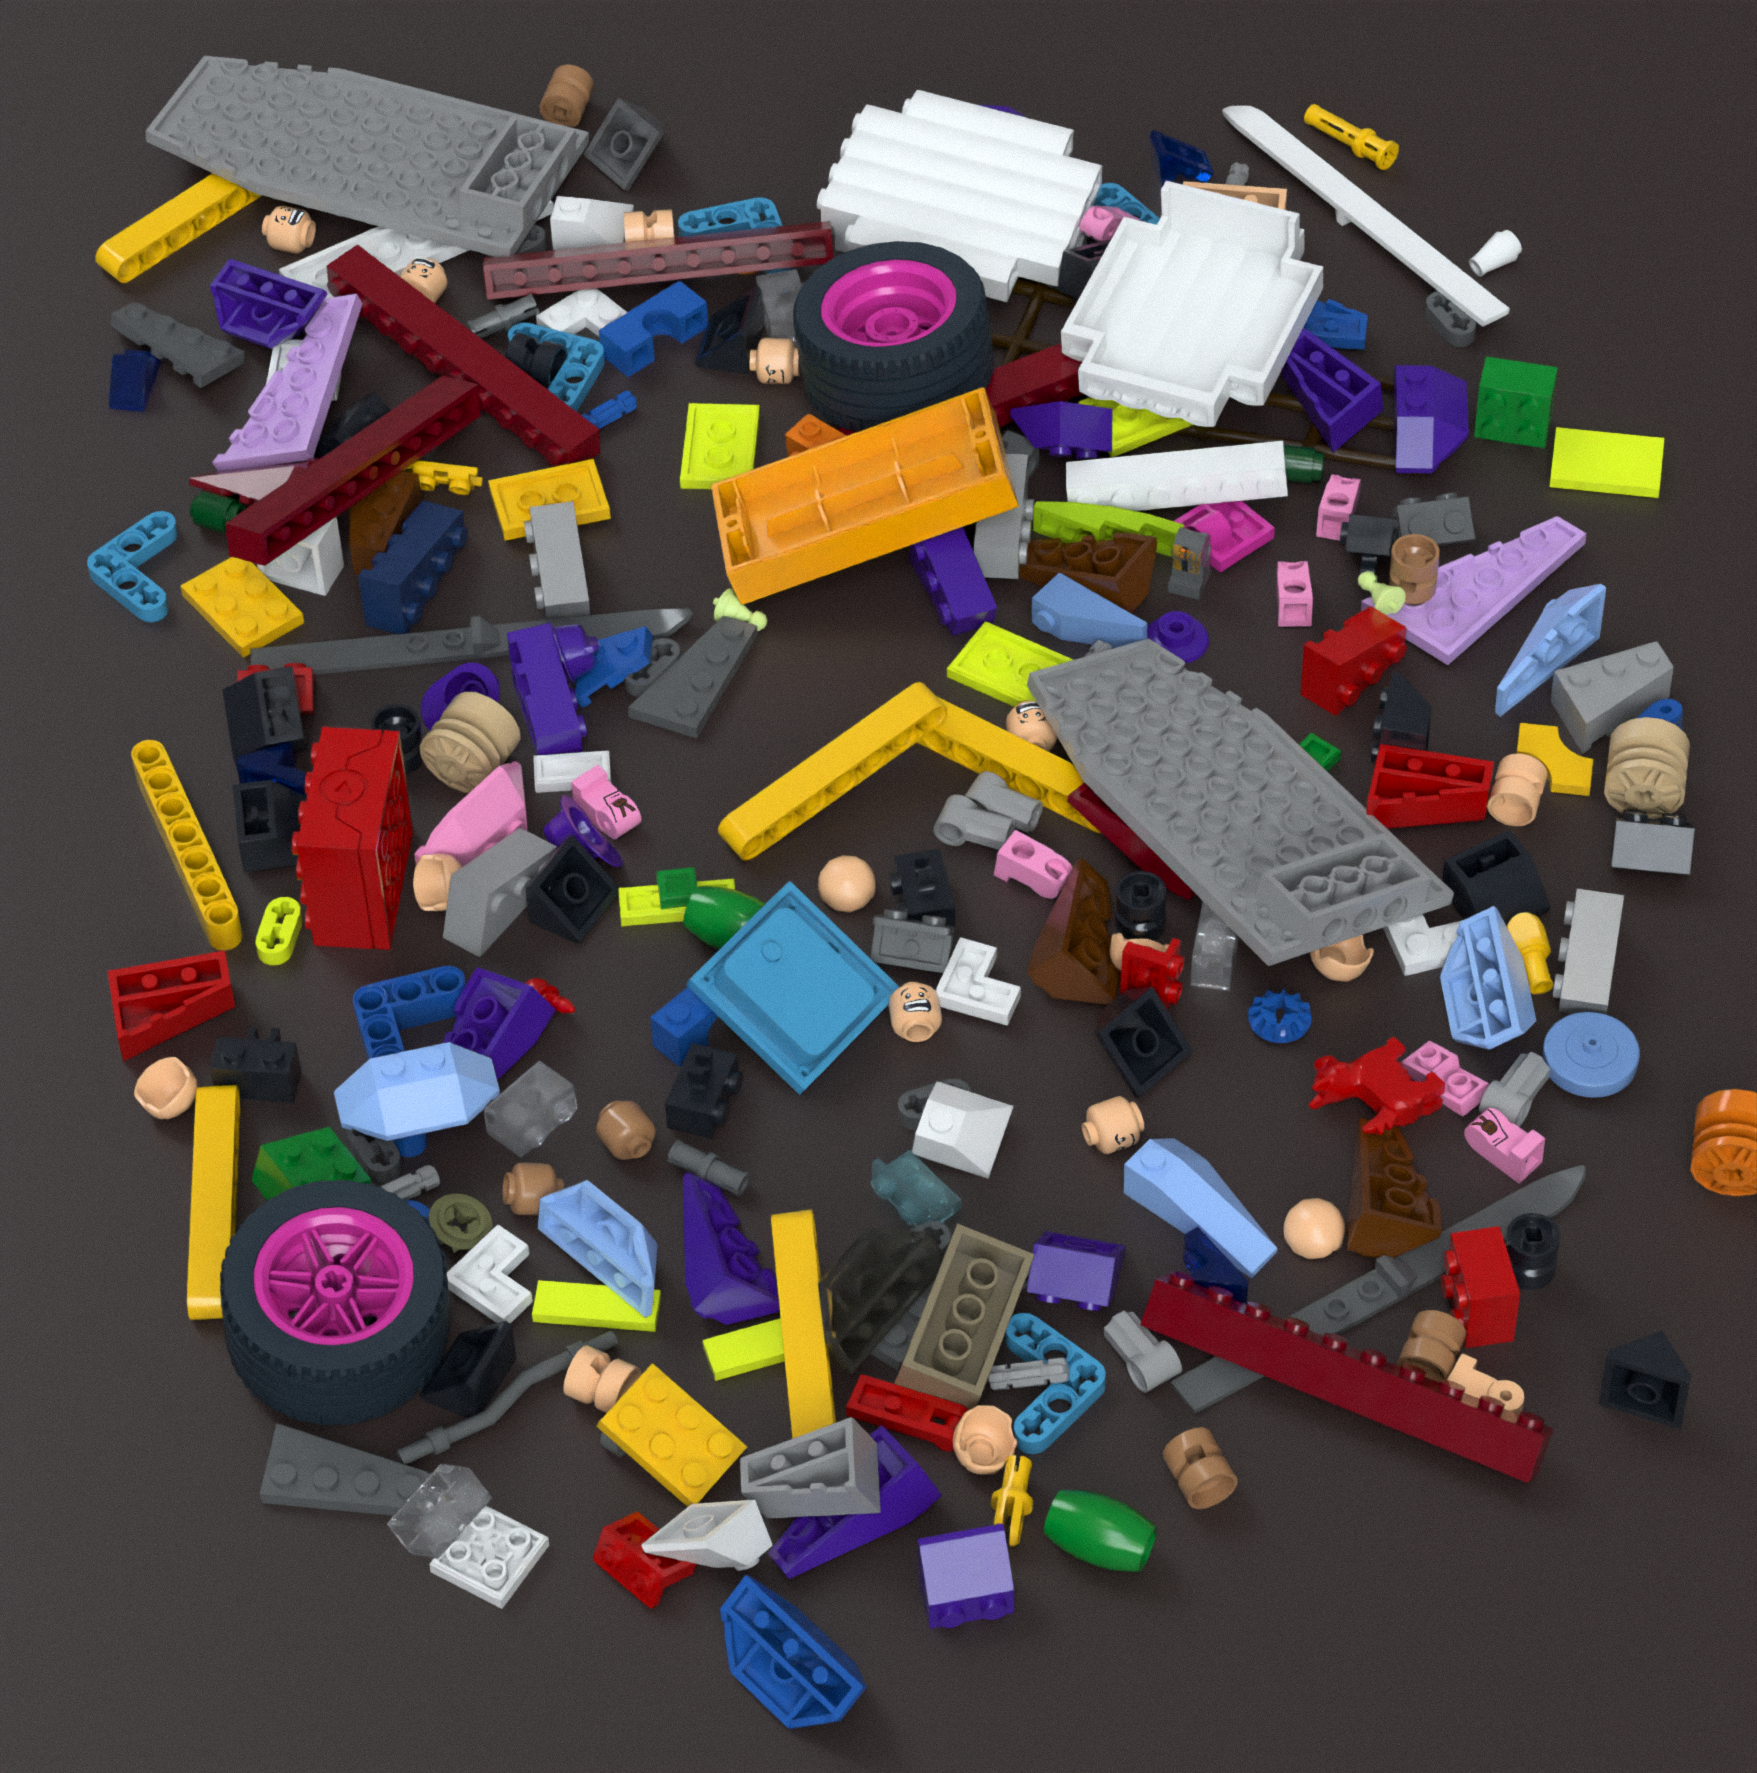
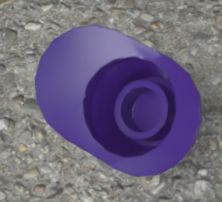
M551 624L561 662L563 661L571 682L575 684V679L595 667L594 652L599 648L598 639L595 636H588L580 624L557 627Z
M467 662L456 667L436 681L425 692L421 701V716L425 726L431 731L435 722L440 720L443 712L454 697L463 692H477L490 697L498 703L500 699L499 679L495 677L488 667L480 663Z
M563 795L560 798L562 810L544 827V834L548 841L558 848L565 838L572 834L594 859L601 857L614 867L621 868L623 861L616 849L593 826L583 809L572 798Z

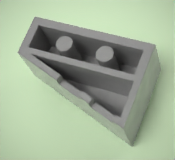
M1006 454L1019 507L977 521L974 554L984 577L1018 579L1020 564L1027 565L1028 543L1031 540V521H1033V506L1035 502L1034 499H1028V455Z
M573 501L530 507L531 521H525L524 527L527 543H533L535 553L529 554L532 576H539L540 587H534L537 609H544L546 620L590 615L589 596Z
M1657 641L1554 671L1551 703L1583 754L1591 749L1593 742L1605 734L1608 737L1611 736L1618 725L1631 717L1636 719L1654 702L1669 698L1674 667Z
M519 828L454 872L450 879L443 938L481 957L528 906L526 887L557 850V846Z
M1577 889L1575 902L1567 901L1564 924L1571 925L1569 938H1561L1558 961L1566 962L1564 975L1556 974L1553 997L1560 998L1559 1012L1570 1014L1597 1012L1607 1015L1624 895Z
M852 1417L740 1458L741 1493L748 1500H755L759 1511L766 1518L881 1513L877 1443Z

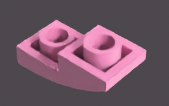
M1428 1041L1402 1061V1067L1408 1070V1074L1415 1081H1425L1426 1075L1431 1071L1445 1082V1092L1440 1096L1443 1099L1442 1104L1462 1117L1480 1104L1489 1086L1488 1082L1460 1068L1458 1055L1431 1041Z

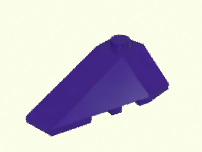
M477 967L456 1000L453 1010L457 1015L452 1032H446L443 1043L450 1042L491 1058L498 1080L537 1042L556 1009L532 986Z
M687 1172L683 1177L685 1284L691 1298L692 1308L705 1319L711 1317L726 1325L780 1312L777 1277L772 1269H762L755 1258L760 1250L754 1241L747 1240L737 1230L736 1227L741 1221L718 1186Z
M882 1425L870 1434L877 1443L881 1513L797 1517L768 1553L789 1579L909 1524L917 1516L927 1511L942 1496L920 1465Z

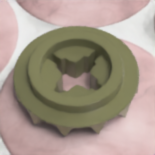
M448 1194L439 1198L432 1205L427 1217L430 1227L435 1230L436 1237L439 1238L440 1243H445L452 1247L453 1253L460 1249L469 1252L493 1228L492 1218L487 1208L477 1199L464 1194ZM454 1217L458 1219L460 1224L467 1223L464 1232L458 1226H451Z

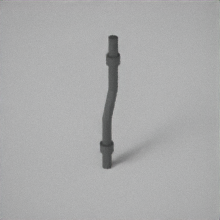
M609 1331L585 1343L579 1340L564 1348L565 1352L521 1371L486 1410L445 1429L439 1426L425 1433V1438L397 1450L396 1454L399 1462L406 1465L430 1453L436 1456L451 1449L450 1444L496 1424L531 1385L568 1369L573 1358L583 1346L588 1345L602 1352L618 1346L613 1331Z

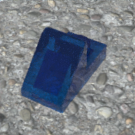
M1152 130L1149 134L1154 170L1161 187H1163L1166 181L1172 182L1179 173L1186 178L1191 179L1193 177L1205 183L1214 174L1204 150L1155 130Z
M125 349L124 355L114 354L110 380V409L144 412L161 365V359L159 360L148 351Z
M284 743L246 754L237 759L236 766L240 784L272 780L307 797L305 793L306 773L295 768L291 743Z
M1199 1227L1186 1233L1183 1260L1191 1272L1189 1275L1195 1278L1194 1284L1209 1289L1210 1286L1223 1288L1233 1294L1232 1299L1247 1305L1249 1281Z

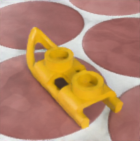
M417 460L404 469H412L404 472L419 474L420 488L425 491H433L435 485L439 486L440 483L448 484V490L452 493L468 495L470 490H474L475 486L482 487L483 477H476L479 470L477 467Z

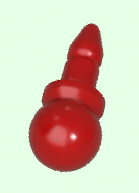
M531 978L525 982V984L532 986L547 1000L556 1011L562 1014H570L576 1011L572 1002L559 995V990L555 986L550 985L546 980Z

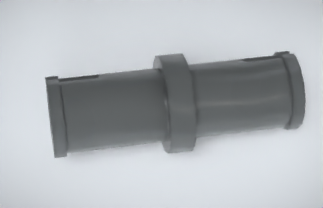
M530 293L505 306H502V304L494 306V311L467 321V325L471 329L470 331L483 339L503 329L507 332L512 328V325L534 315H539L540 312Z
M680 1139L673 1144L669 1151L667 1160L669 1164L675 1165L719 1186L737 1197L743 1194L749 1183L748 1178L750 1174L748 1172H743L721 1161L718 1154L713 1152L706 1154L685 1144Z

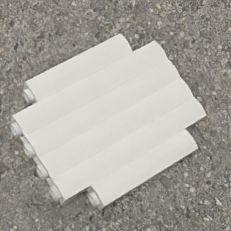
M917 90L912 99H906L902 113L867 104L861 114L857 113L852 123V135L850 139L845 138L842 143L841 159L838 164L833 163L830 169L829 185L827 189H821L817 199V209H821V222L830 221L831 234L835 235V250L846 253L867 245L893 241L922 242L942 247L960 256L975 269L980 276V280L983 282L986 297L1007 302L1018 276L1059 286L1063 251L1073 249L1077 244L1081 234V220L1087 210L1093 206L1102 185V165L1070 157L1073 151L1074 130Z
M1166 181L1161 189L1162 216L1157 225L1123 217L1061 330L1062 353L1072 359L1082 361L1078 369L1079 391L1089 397L1098 400H1114L1128 408L1148 409L1162 417L1182 418L1197 426L1213 427L1229 397L1246 405H1264L1323 289V266L1300 261L1304 253V229H1300L1299 213Z

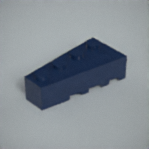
M423 500L403 523L402 535L393 534L388 540L387 552H378L372 559L374 567L371 570L363 569L358 577L366 626L394 634H406L410 631L413 624H417L420 621L424 605L429 598L435 596L439 580L444 573L449 572L458 548H463L467 541L468 528L464 526L463 511Z

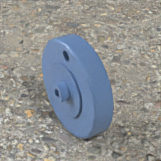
M1579 1012L1565 1016L1551 1026L1544 1039L1542 1057L1550 1068L1549 1077L1556 1085L1569 1093L1595 1098L1615 1094L1632 1082L1638 1070L1640 1048L1634 1033L1618 1019L1597 1012Z

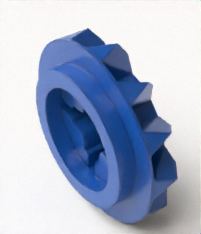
M1284 988L1280 993H1272L1267 989L1264 996L1254 998L1248 1012L1249 1025L1254 1033L1262 1039L1274 1043H1288L1301 1038L1309 1030L1312 1020L1310 1004L1303 1002L1299 993L1290 995L1287 994ZM1283 1008L1285 1014L1280 1024H1278L1275 1014L1277 1009Z

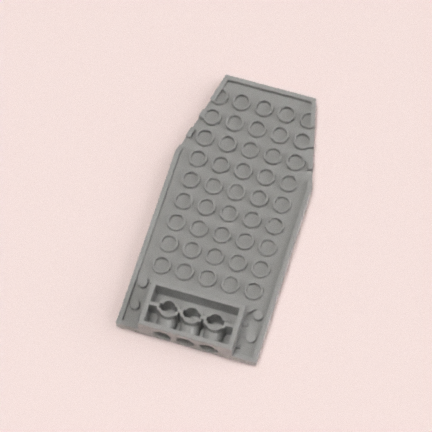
M203 56L146 129V142L256 194L495 257H506L515 254L589 144V132L341 68L329 67L328 73L312 71V66L299 64L297 70L279 68L277 62L265 61L263 64L252 66L248 65L246 59Z
M1148 638L1029 673L1027 686L1083 781L1268 966L1451 905L1454 892L1373 815H1366L1367 809L1266 713L1258 708L1250 711L1241 705L1242 698L1231 691L1224 694L1211 686L1213 679L1202 672L1188 671L1184 668L1185 661Z

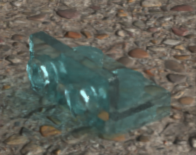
M910 1150L888 1165L880 1158L872 1162L871 1185L873 1190L881 1199H888L897 1208L900 1217L908 1225L913 1224L917 1227L929 1221L942 1223L962 1209V1200Z

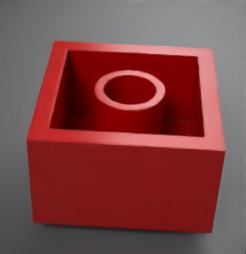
M1500 1226L1451 1233L1449 1250L1443 1252L1446 1275H1441L1440 1281L1444 1299H1451L1453 1309H1451L1450 1315L1456 1318L1466 1330L1465 1349L1514 1341L1520 1291Z

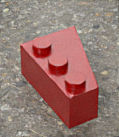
M1372 606L1345 620L1343 624L1345 628L1335 632L1329 629L1324 632V640L1316 644L1310 640L1303 646L1300 695L1335 716L1346 706H1352L1358 700L1362 691L1370 684H1376L1383 672L1392 663H1398L1406 653L1407 627Z
M1380 744L1367 800L1366 815H1373L1387 829L1485 820L1488 799L1491 793L1494 762Z
M225 950L107 971L117 1037L123 1061L235 1007Z

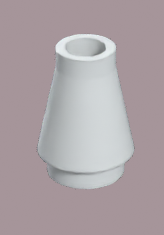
M1497 231L1479 252L1469 260V265L1477 276L1482 277L1487 272L1516 261L1518 254L1522 252L1521 244L1511 231Z

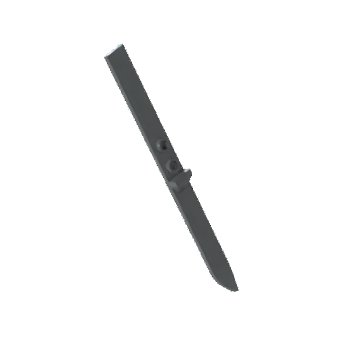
M689 608L651 609L491 625L480 616L470 617L471 627L254 648L250 649L251 665H267L269 669L284 668V665L288 663L306 664V667H312L315 675L509 656L507 632L546 624V622L551 623L554 627L580 624L588 636H595L598 640L646 626L652 633V641L672 635L689 621L693 612Z
M1580 1165L1545 1176L1441 1232L1440 1237L1436 1240L1407 1251L1396 1258L1383 1255L1376 1259L1374 1270L1288 1317L1297 1318L1310 1325L1309 1330L1324 1336V1333L1339 1335L1439 1280L1441 1275H1446L1443 1252L1449 1250L1451 1233L1500 1226L1504 1242L1506 1243L1507 1228L1511 1221L1519 1215L1537 1213L1551 1218L1573 1202L1585 1180L1587 1169L1584 1165ZM1216 1356L1172 1380L1170 1385L1192 1413L1196 1414L1264 1375Z

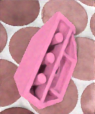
M514 761L511 764L498 766L453 807L433 830L426 845L420 846L415 852L416 865L419 858L423 855L442 853L452 855L463 867L517 829L522 828L527 831L528 825L521 764Z

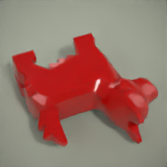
M1395 1037L1387 1040L1384 1046L1373 1049L1349 1063L1338 1061L1330 1055L1315 1060L1313 1067L1317 1074L1311 1089L1316 1091L1317 1095L1308 1106L1310 1109H1318L1327 1104L1344 1101L1351 1097H1358L1378 1114L1362 1126V1132L1382 1135L1384 1130L1390 1131L1393 1126L1412 1125L1420 1116L1430 1115L1439 1110L1443 1102L1440 1096L1445 1092V1082L1433 1071L1426 1075L1423 1082L1412 1081L1411 1076L1408 1075V1070L1402 1067V1063L1397 1060L1406 1052V1047Z

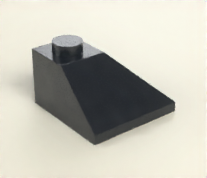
M1152 986L1126 989L1100 1011L1094 1033L1135 1098L1141 1097L1193 1051Z

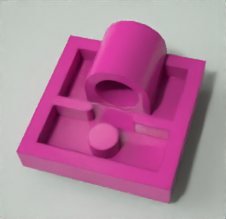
M1242 501L1198 505L1174 521L1184 524V528L1190 531L1210 534V545H1212L1211 566L1220 573L1272 540L1275 535V528Z

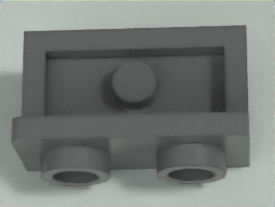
M1447 493L1437 496L1436 501L1422 502V499L1418 497L1408 498L1400 501V505H1397L1392 512V519L1399 522V538L1409 534H1421L1434 540L1438 547L1471 543L1475 540L1469 497L1458 498L1457 493Z
M885 909L884 915L873 916L872 924L875 925L870 957L873 962L944 973L951 958L956 926L945 925L946 918L939 916L923 915L922 921L907 919L908 912L894 909Z

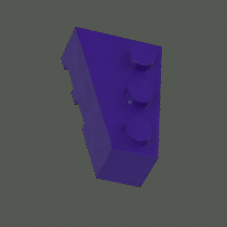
M1303 328L1282 368V376L1333 453L1383 411L1381 383Z
M963 527L910 545L908 558L933 601L941 624L947 626L952 636L978 629L985 621L993 624L997 606Z
M547 623L507 632L512 683L536 756L583 752L581 738L587 736L586 726L582 714L576 715L575 710H578L574 689L568 687V673L563 661L561 662L551 624Z

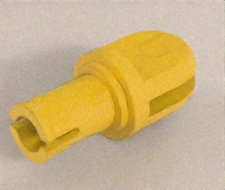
M1529 912L1519 913L1510 919L1507 928L1523 957L1531 994H1543L1550 991L1554 986L1546 963V959L1551 953L1545 928L1536 915Z
M1016 1455L1008 1456L1005 1459L1002 1488L993 1492L990 1502L992 1509L996 1511L994 1525L1003 1523L1005 1530L1007 1517H1012L1009 1538L1010 1546H1016L1020 1543L1024 1516L1032 1512L1034 1503L1032 1497L1027 1493L1032 1461L1029 1458L1020 1456L1019 1469L1017 1471V1465H1015Z

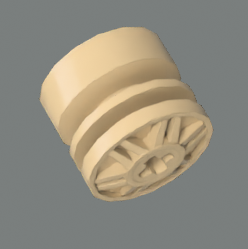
M463 692L454 697L443 712L440 720L435 722L431 731L423 738L420 744V754L427 768L439 780L451 788L464 793H470L498 766L506 762L521 739L520 729L513 716L490 697L477 692Z
M1649 717L1630 719L1618 725L1610 738L1604 794L1608 803L1620 813H1623V809L1646 811L1648 818L1652 819L1662 818V813L1676 812L1683 804L1690 750V742L1686 733L1675 724L1663 719Z

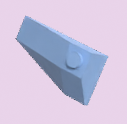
M1596 584L1571 589L1558 599H1552L1545 606L1541 616L1497 688L1495 713L1501 717L1553 676L1554 671L1563 668L1600 638L1606 594L1605 586Z
M1175 1138L1149 1139L1124 1164V1194L1250 1278L1277 1253L1275 1244L1210 1163Z

